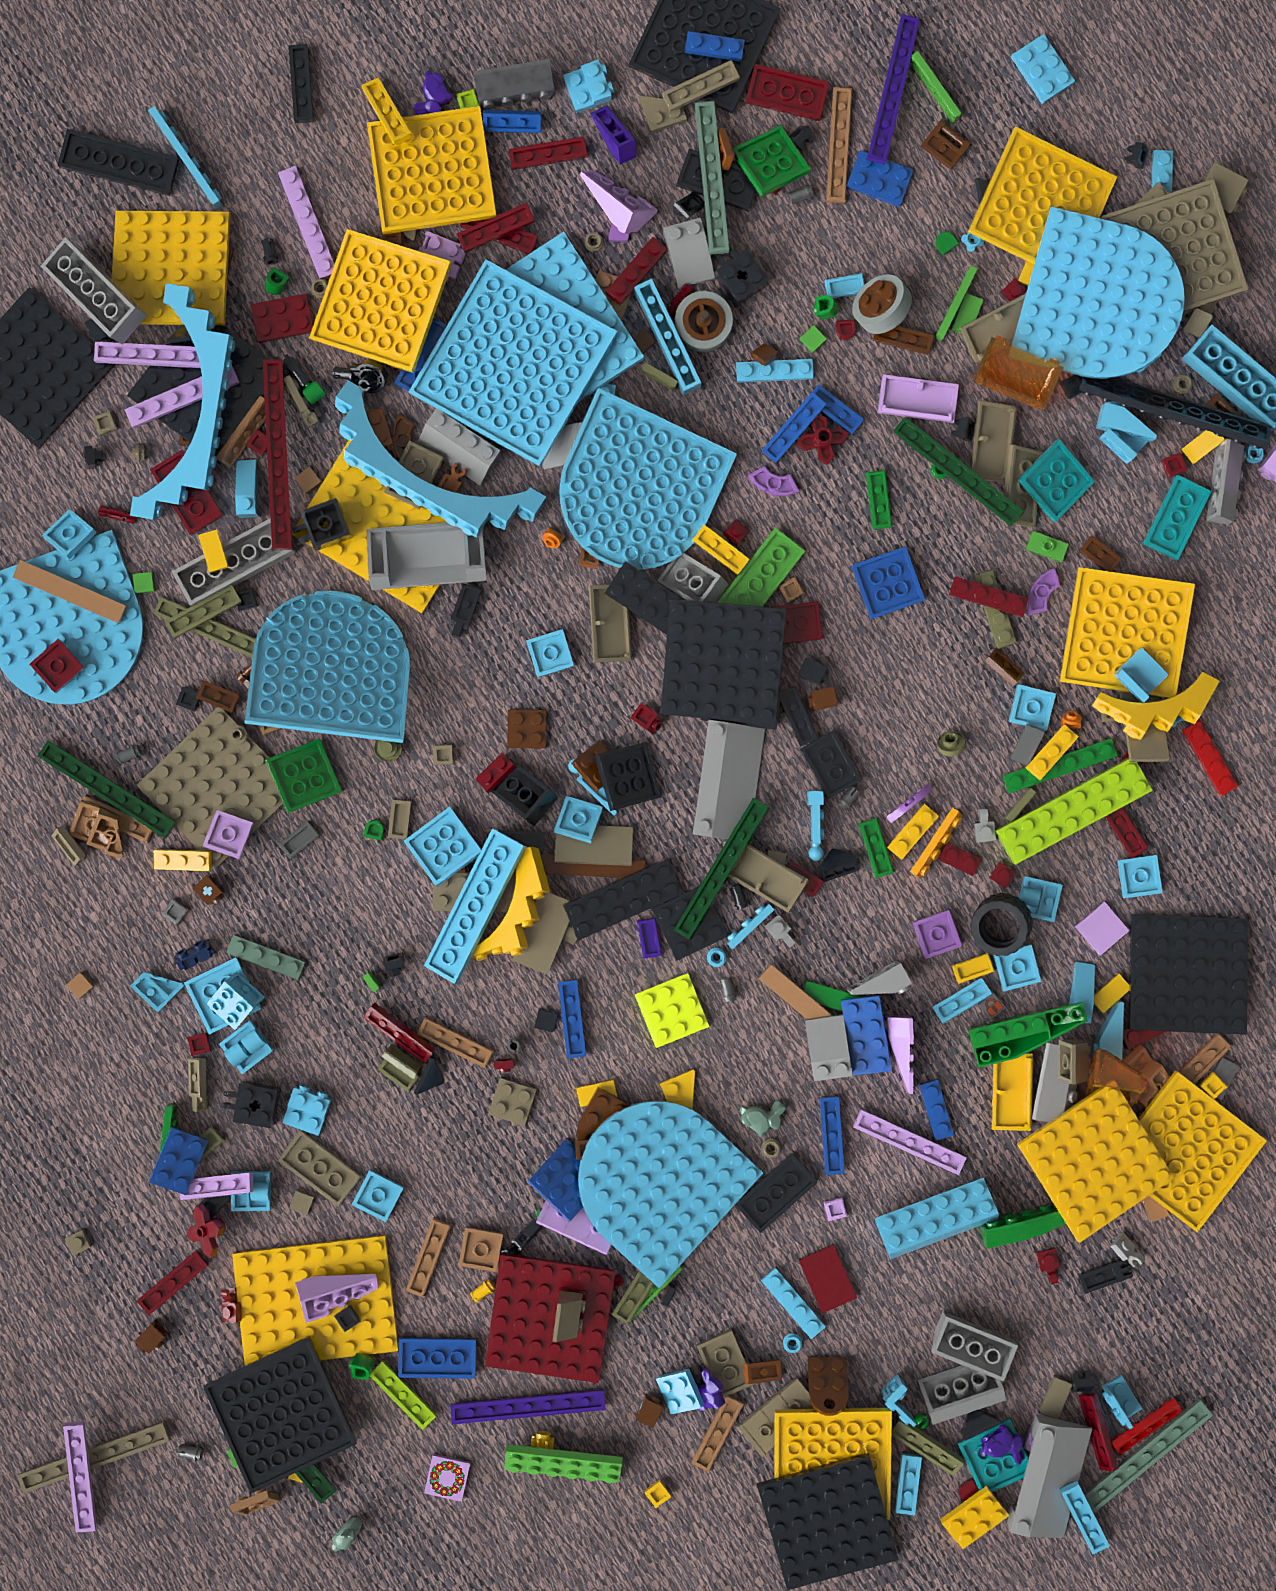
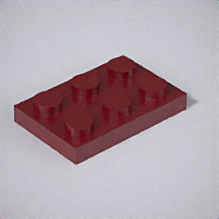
M307 293L250 304L258 343L309 334L312 331L313 321Z

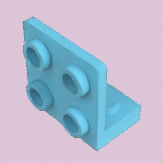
M1111 429L1106 430L1099 437L1126 464L1132 461L1148 442L1120 435L1117 431Z
M1140 648L1113 675L1140 702H1145L1149 698L1148 694L1168 676V673L1143 648Z
M236 971L221 985L207 1005L233 1029H236L265 997Z
M896 1374L881 1390L884 1395L882 1398L891 1411L894 1412L896 1410L900 1415L899 1418L906 1425L910 1423L915 1427L917 1424L912 1414L899 1402L905 1397L908 1388L904 1380Z
M1120 1374L1101 1386L1104 1390L1102 1396L1113 1409V1414L1122 1426L1126 1425L1129 1429H1132L1133 1426L1128 1418L1142 1410V1407Z

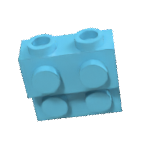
M599 59L581 65V69L563 75L576 113L612 100L611 94L614 93L611 82L606 81L607 70L604 63L600 64Z
M305 1085L295 1086L282 1123L319 1136L332 1098H329V1094L322 1091L312 1092L310 1091L311 1088Z

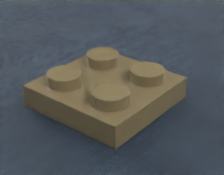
M500 1077L488 1115L525 1126L537 1089Z

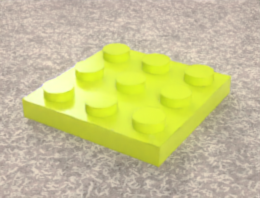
M688 973L635 994L656 1048L709 1027Z

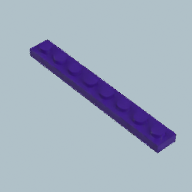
M901 14L866 160L883 165L887 161L920 21L918 18Z
M604 1389L457 1402L450 1404L452 1424L601 1411L606 1410Z

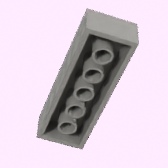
M66 237L41 265L53 280L110 338L122 345L147 317L137 304L77 244Z
M268 519L222 544L229 568L210 573L203 554L175 569L172 573L189 605L193 606L230 585L235 587L294 555L295 551L293 547L292 550H272L271 521Z

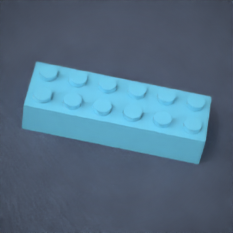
M1213 325L1209 326L1181 359L1254 421L1272 426V431L1276 428V378Z
M984 1178L879 1216L875 1218V1222L890 1259L981 1226L989 1221L997 1220L999 1213Z

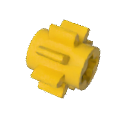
M537 1431L536 1436L532 1435L531 1447L553 1449L554 1437H550V1432Z

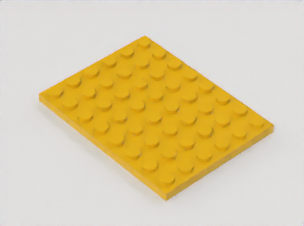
M349 440L307 508L337 498L352 538L318 551L369 581L366 529L446 523L447 521L439 515H433L423 506L417 509L384 493L387 486L382 485L376 478L365 475L359 468L347 464L344 460V451L352 441ZM301 517V519L299 520V522L297 523L296 526L301 525V524L304 523L302 517ZM325 521V525H322V527L328 528L330 523ZM306 529L299 533L291 534L296 538H299L308 535V532ZM311 541L306 542V544L313 547ZM441 584L382 590L423 614Z
M386 1235L233 1252L237 1301L241 1302L242 1321L240 1322L245 1365L309 1335L320 1360L353 1357L356 1353L370 1355L399 1350ZM376 1274L378 1289L359 1299L353 1298L347 1301L346 1306L343 1308L338 1306L330 1310V1314L326 1317L308 1323L305 1322L295 1282L314 1276ZM351 1304L361 1318V1322L344 1332L334 1315Z

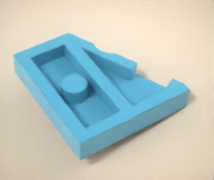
M143 972L130 985L158 1013L185 986L182 983Z

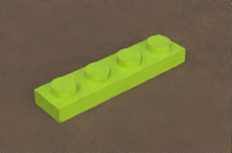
M384 1360L372 1370L370 1377L422 1430L436 1418L437 1414L402 1378H398V1374Z

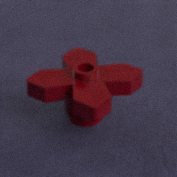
M818 414L811 422L813 433L802 434L796 446L805 452L817 448L818 460L828 466L834 457L831 445L843 444L848 436V432L841 427L830 430L827 426V418ZM824 437L826 441H821L819 438Z
M203 1204L197 1205L193 1212L196 1225L189 1227L187 1237L193 1243L201 1241L203 1253L208 1258L216 1256L219 1248L215 1238L225 1232L226 1225L221 1218L210 1219L209 1210Z

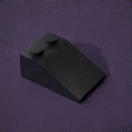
M510 759L516 768L491 793L535 827L557 800L558 796Z

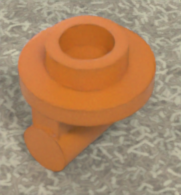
M548 527L542 539L546 546L558 548L565 536Z
M1075 711L1064 713L1062 715L1061 727L1065 724L1069 729H1081V715Z

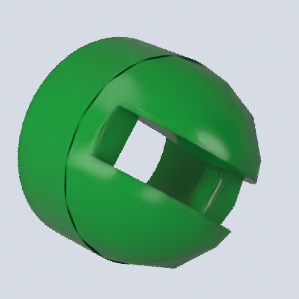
M921 1412L915 1414L913 1417L917 1424L915 1427L918 1429L927 1428L929 1425L927 1415ZM925 1418L926 1420L922 1423V1425H921V1426H918V1425L922 1422V1420Z

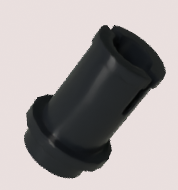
M269 238L261 240L264 251L263 260L266 261V264H275L279 257L275 252L274 240L270 238L269 241Z
M741 885L730 888L735 902L734 907L737 910L748 907V900L746 901Z

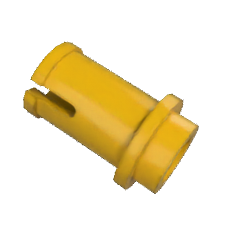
M490 1279L484 1280L483 1284L470 1292L473 1300L478 1303L489 1293H494L496 1287Z

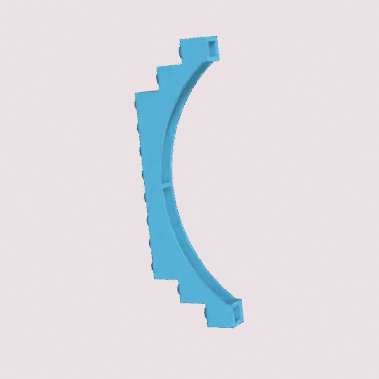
M166 283L163 303L171 306L182 320L191 336L199 358L203 395L198 426L186 453L172 472L148 492L139 497L133 496L130 516L158 520V517L162 514L161 502L184 505L188 497L186 487L209 491V487L213 485L212 468H215L217 461L215 449L219 447L220 442L218 431L222 428L223 424L221 412L225 409L226 405L224 393L228 390L229 386L227 374L232 367L230 355L234 351L235 341L229 334L211 331V328L213 329L215 326V317H213L214 314L212 312L191 308L195 304L196 295L190 287Z
M348 380L337 394L335 407L340 412L347 413L340 423L339 433L345 439L352 440L344 451V460L347 464L359 468L367 476L376 478L382 485L393 488L399 495L410 498L416 505L427 508L433 515H439L450 525H456L467 535L477 537L487 521H490L493 526L505 530L515 513L519 514L522 519L533 522L542 509L546 496L531 487L525 492L513 495L478 497L450 492L418 478L399 464L375 435L364 408V391Z

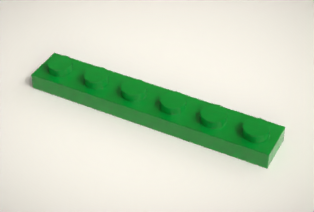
M1112 738L1063 754L1041 780L1036 778L1026 768L1008 773L1002 777L1007 792L1010 794L1117 757L1118 755Z

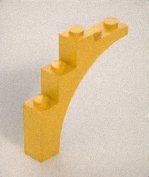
M1202 672L1195 683L1173 698L1159 702L1137 703L1116 699L1100 692L1092 706L1099 712L1113 717L1115 721L1125 724L1126 727L1123 731L1130 737L1141 740L1151 723L1156 728L1166 732L1169 731L1177 716L1195 724L1220 681Z
M531 846L525 848L516 866V885L509 910L498 928L487 939L477 945L471 957L476 959V961L487 959V955L492 953L493 955L506 953L511 954V956H517L522 954L523 950L529 948L523 928L531 927L534 925L533 922L539 921L534 900L545 897L544 894L550 892L539 848Z

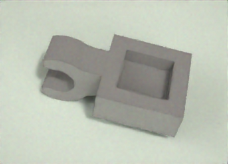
M986 808L978 809L979 823H974L976 842L996 840L994 821H988V810Z
M779 914L764 926L776 941L782 938L789 948L795 944L794 940L787 933L791 928Z
M1124 1232L1117 1235L1110 1246L1123 1261L1127 1259L1132 1267H1136L1138 1262L1140 1265L1143 1264L1145 1257L1141 1253L1134 1251L1136 1246Z

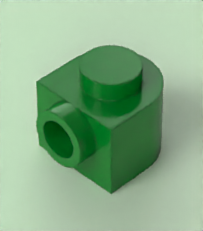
M272 267L267 274L264 284L266 291L272 295L281 294L287 286L289 276L283 271Z
M829 295L815 297L814 312L816 316L825 320L837 315L839 304Z
M356 1353L349 1363L351 1378L368 1379L375 1364L374 1360L369 1355Z

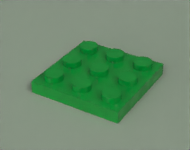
M781 125L732 148L735 153V159L761 197L809 174L811 168Z
M320 739L265 760L287 814L342 792Z

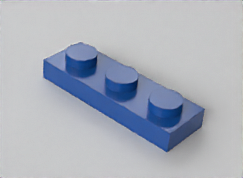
M688 31L685 53L742 61L745 40Z
M483 110L484 132L541 133V111Z
M818 384L813 393L827 404L821 412L852 436L864 419Z
M938 1079L919 1084L935 1141L954 1136Z

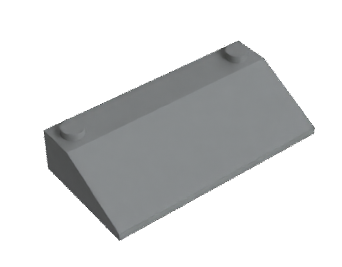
M447 522L366 529L368 575L371 590L487 580L483 529L477 537L467 535L461 528L456 525H450Z
M708 720L693 835L722 839L730 837L752 798L755 799L765 729Z
M1035 1414L1031 1428L1034 1441L1017 1506L1011 1505L1007 1521L1010 1533L1026 1537L1064 1538L1071 1511L1060 1488L1079 1481L1092 1427Z

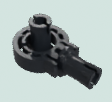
M364 360L360 364L353 363L350 368L337 366L333 368L334 379L349 380L367 393L380 392L388 381V372L382 364L375 360Z

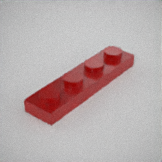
M1199 720L1195 724L1182 730L1183 734L1218 794L1223 796L1237 788L1236 781L1201 721Z
M1174 1398L1167 1400L1159 1409L1148 1413L1145 1419L1134 1423L1132 1429L1117 1435L1111 1443L1118 1454L1122 1455L1182 1412L1180 1405Z

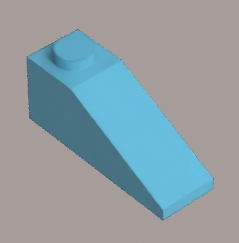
M1111 401L1105 402L1101 406L1096 429L1104 431L1111 429L1117 431L1120 435L1148 442L1156 439L1157 435L1125 407L1119 406V403Z
M256 459L237 461L235 501L236 515L240 518L260 517Z
M1075 962L1069 1004L1083 1002L1088 1020L1085 1023H1091L1094 1006L1095 965Z
M1117 1001L1113 1005L1095 1038V1043L1092 1044V1054L1099 1060H1122L1124 1002Z

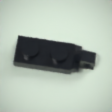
M463 583L451 617V625L454 626L452 636L460 638L462 630H467L468 626H470L482 589Z

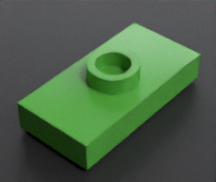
M1032 531L1025 550L1061 563L1069 544Z

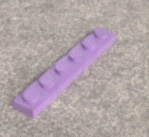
M293 166L278 172L319 279H326L331 276L335 264L297 167Z
M95 342L94 361L96 363L201 368L196 348L191 346L123 343L122 345L112 342Z
M233 366L227 374V379L229 380L228 388L240 383ZM202 376L124 409L131 426L136 428L202 400Z
M860 1109L853 1125L854 1128L957 1175L960 1174L967 1158Z
M85 1421L66 1422L63 1429L76 1532L96 1531L97 1523Z

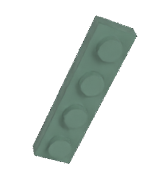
M235 934L226 952L297 980L300 979L306 961Z

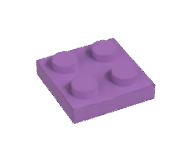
M949 910L912 922L925 959L962 947Z

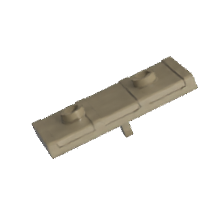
M1026 293L959 327L974 362L981 361L1012 345Z
M978 401L970 469L984 480L1005 483L1009 445H1013L1017 409L1016 406Z
M609 585L588 586L593 663L631 661L632 657L629 609L604 593Z
M750 844L730 875L731 879L788 913L791 912L809 882L805 877Z
M798 1377L794 1378L738 1425L739 1430L761 1457L774 1448L775 1410L814 1409L809 1400V1391Z

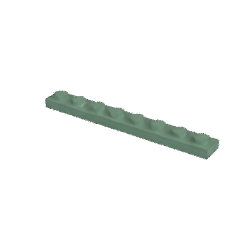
M714 101L695 103L709 254L729 253Z
M1197 1399L1118 1464L1119 1469L1114 1472H1108L1083 1493L1093 1513L1213 1416L1200 1399Z

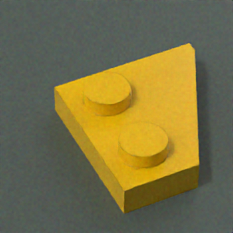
M694 1069L660 1083L668 1102H674L693 1109Z

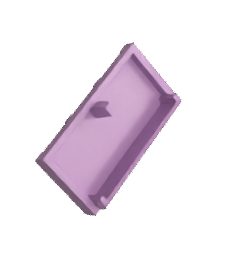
M883 374L877 413L954 423L959 384Z
M547 1200L545 1201L536 1223L607 1255L611 1244L593 1226L584 1207L568 1222Z

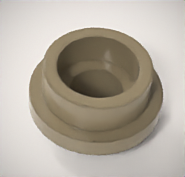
M596 232L589 233L584 239V245L588 251L597 252L603 246V238ZM591 240H596L597 244L593 246L590 242Z
M324 279L315 280L311 285L313 295L317 298H323L328 282ZM323 286L324 290L319 292L318 287Z
M1179 375L1173 381V389L1179 394H1186L1192 388V380L1187 375ZM1179 382H1184L1185 387L1181 388Z
M136 443V447H132V458H136V462H139V460L144 461V445H139V443Z
M240 725L232 726L228 731V739L233 744H242L247 739V731ZM239 731L240 737L236 739L234 733Z
M773 1138L766 1139L761 1145L762 1153L768 1158H774L780 1153V1144ZM768 1145H774V1150L768 1151Z

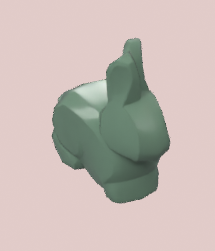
M780 1101L774 1102L770 1112L765 1111L760 1106H741L740 1119L762 1138L770 1128L774 1130L779 1129L781 1124L780 1115L785 1111L786 1107Z
M351 1516L332 1536L333 1551L347 1550L360 1532L362 1526L360 1518Z

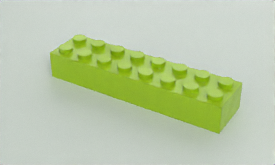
M1128 757L1017 817L1012 822H1008L995 829V833L1012 864L1016 865L1153 790L1138 763L1130 762Z

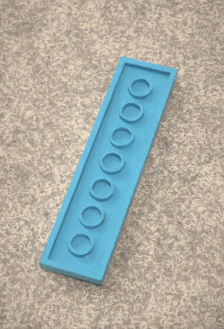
M492 828L424 965L425 967L454 984L459 983L526 848L525 845Z

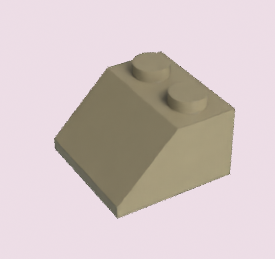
M1081 1039L1059 1040L1058 1079L1070 1084L1088 1081L1090 1074L1088 1064L1090 1047L1087 1041Z
M559 1292L553 1342L577 1338L578 1331H582L583 1319L579 1318L580 1312L584 1313L586 1302L582 1300V1293Z

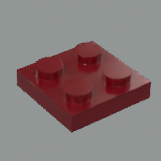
M60 639L52 643L29 664L54 693H58L85 669L82 663Z

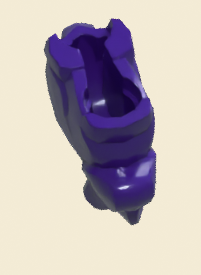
M425 72L426 79L423 82V93L427 100L416 103L413 106L416 115L442 112L441 106L453 100L444 85L440 73Z
M704 1367L702 1376L705 1383L701 1384L698 1390L705 1405L698 1408V1411H704L713 1407L717 1409L726 1403L721 1392L724 1388L723 1384L716 1377H712L711 1373Z
M1005 1424L1000 1425L999 1429L985 1435L981 1439L982 1448L980 1453L982 1456L1003 1457L1008 1452H1011L1015 1463L1018 1465L1025 1459L1024 1453L1021 1451V1435H1012Z

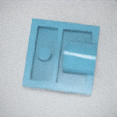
M1024 876L1019 898L1027 904L1026 906L1031 911V917L1054 922L1063 885Z
M232 1171L231 1175L253 1173L254 1193L231 1195V1211H270L271 1171Z

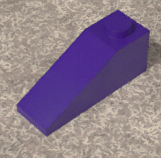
M608 106L590 113L610 153L620 165L637 157L635 139Z

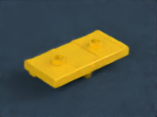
M1026 1053L1017 1059L993 1064L992 1130L1031 1131L1032 1053Z

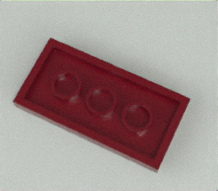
M755 64L746 104L820 121L829 82Z
M183 450L150 469L158 484L172 472L185 454ZM186 487L188 497L184 505L170 504L188 533L192 536L224 515L208 490Z

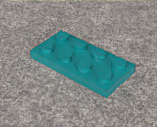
M1175 475L1142 544L1176 561L1179 560L1211 491L1180 475Z

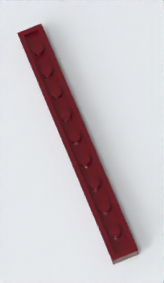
M263 360L272 550H292L282 360Z

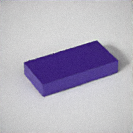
M656 918L638 920L637 926L643 959L662 956Z

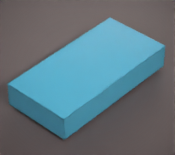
M863 273L824 281L827 295L833 299L857 295L859 290L865 285Z

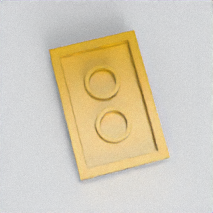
M985 1486L942 1517L940 1521L960 1547L964 1549L1009 1517V1514L990 1489Z

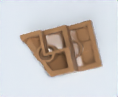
M81 799L69 830L71 837L87 841L86 845L105 850L104 854L122 859L123 853L117 818L103 808Z
M1140 1044L1113 1070L1124 1087L1144 1110L1170 1078L1163 1065L1152 1060L1145 1047Z

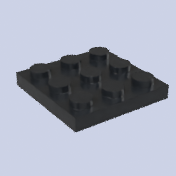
M647 742L595 755L610 811L661 798Z
M699 887L652 908L676 961L728 937L714 905H712L692 940L674 931Z

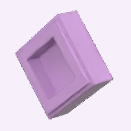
M842 1197L824 1201L828 1221L847 1217Z

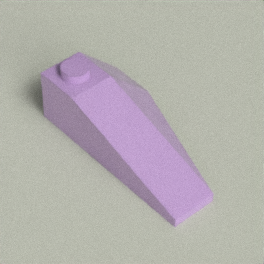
M594 170L581 172L580 176L610 221L618 227L620 232L625 234L637 232L657 213V209L640 196L637 199L629 195V190L613 186L614 182Z
M909 1015L885 1016L884 1022L888 1043L906 1091L909 1094H913V1068L910 1067V1063L913 1062V1052L910 1044H914L913 1018Z
M376 1274L314 1276L295 1282L306 1323L326 1317L330 1314V1310L338 1306L343 1308L346 1306L347 1301L353 1298L359 1299L378 1289Z

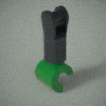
M292 357L284 359V366L303 389L302 392L311 405L326 395L315 381L312 382Z
M538 1209V1211H537V1214H536V1217H537V1218H538V1216H539V1214H540V1212H541V1209ZM533 1219L511 1242L512 1245L515 1244L519 1248V1252L543 1229L542 1225L536 1223V1219ZM522 1235L527 1238L525 1242L520 1239Z

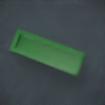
M170 1103L165 1106L160 1152L170 1128H177L178 1119H175L177 1104Z

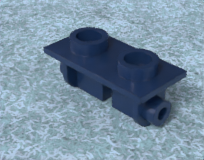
M210 939L200 940L193 947L178 951L174 958V964H177L180 970H187L197 965L196 957L200 962L213 957L215 950L213 947H210Z

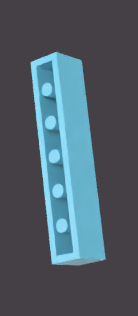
M650 279L635 286L634 293L668 365L678 381V386L683 396L701 388V381L653 280Z

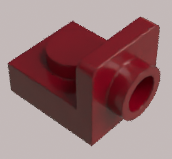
M640 703L630 717L631 720L652 735L660 730L664 721L661 716Z

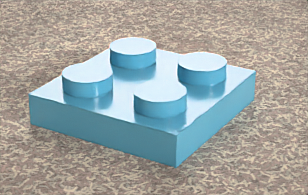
M69 509L42 536L70 559L97 532Z
M563 629L526 640L537 677L574 667Z
M1018 684L1008 722L1026 726L1028 723L1047 731L1056 693Z
M566 796L554 833L591 843L603 807Z
M1157 855L1117 860L1123 898L1163 893Z
M1031 944L1023 946L1016 953L1008 956L993 955L1003 991L1041 982Z
M370 1169L352 1205L386 1222L404 1186Z
M690 1369L660 1375L656 1378L671 1414L698 1409L705 1405Z

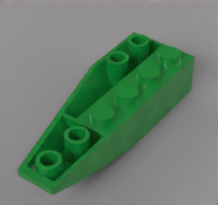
M1083 1002L1012 1016L967 1028L977 1065L980 1068L1017 1059L1088 1020Z
M1045 1204L1039 1206L1040 1209L1033 1211L1031 1208L1021 1210V1213L1015 1215L1013 1213H1005L1001 1218L981 1225L980 1231L983 1244L989 1249L1043 1235L1063 1226L1066 1222L1056 1206Z

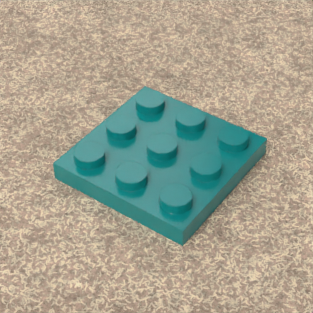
M1060 439L1055 440L1018 479L1019 483L1053 522H1057L1095 482Z
M1010 1418L1000 1421L999 1425L966 1441L964 1439L957 1441L979 1491L987 1486L991 1492H994L1024 1478L1029 1459L1023 1446L1021 1451L1024 1453L1025 1459L1020 1465L1015 1463L1011 1452H1008L1003 1457L982 1456L980 1453L982 1448L981 1439L985 1435L999 1429L1000 1425L1005 1424L1012 1435L1017 1434Z

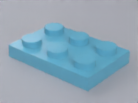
M1044 34L1011 56L1042 104L1075 83L1074 78Z

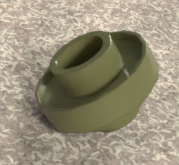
M956 731L944 732L937 739L938 751L945 756L958 755L963 752L966 746L964 736Z
M376 740L374 743V753L381 761L393 762L402 753V743Z

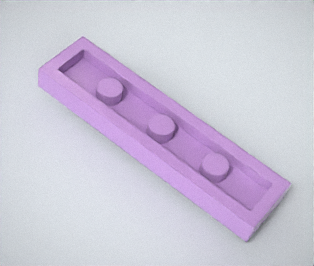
M253 1173L192 1179L186 1195L180 1193V1200L254 1193Z

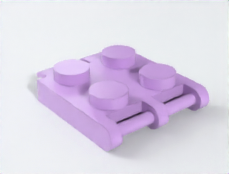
M426 231V238L418 251L452 262L446 281L448 282L449 278L456 280L460 267L455 265V262L462 264L466 254L461 249V244Z

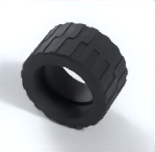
M1009 893L993 894L985 898L971 918L970 928L974 942L981 950L986 951L990 955L1008 956L1016 953L1024 946L1032 930L1033 919L1030 909L1026 906L1027 904L1020 900L1019 897ZM1005 909L1017 918L1020 928L1018 934L1013 939L1000 940L988 933L984 925V917L990 910Z

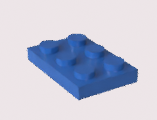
M860 150L846 188L900 207L913 169L889 160L886 161L885 165L866 160L868 153Z
M171 1127L150 1176L149 1183L186 1195L208 1139Z

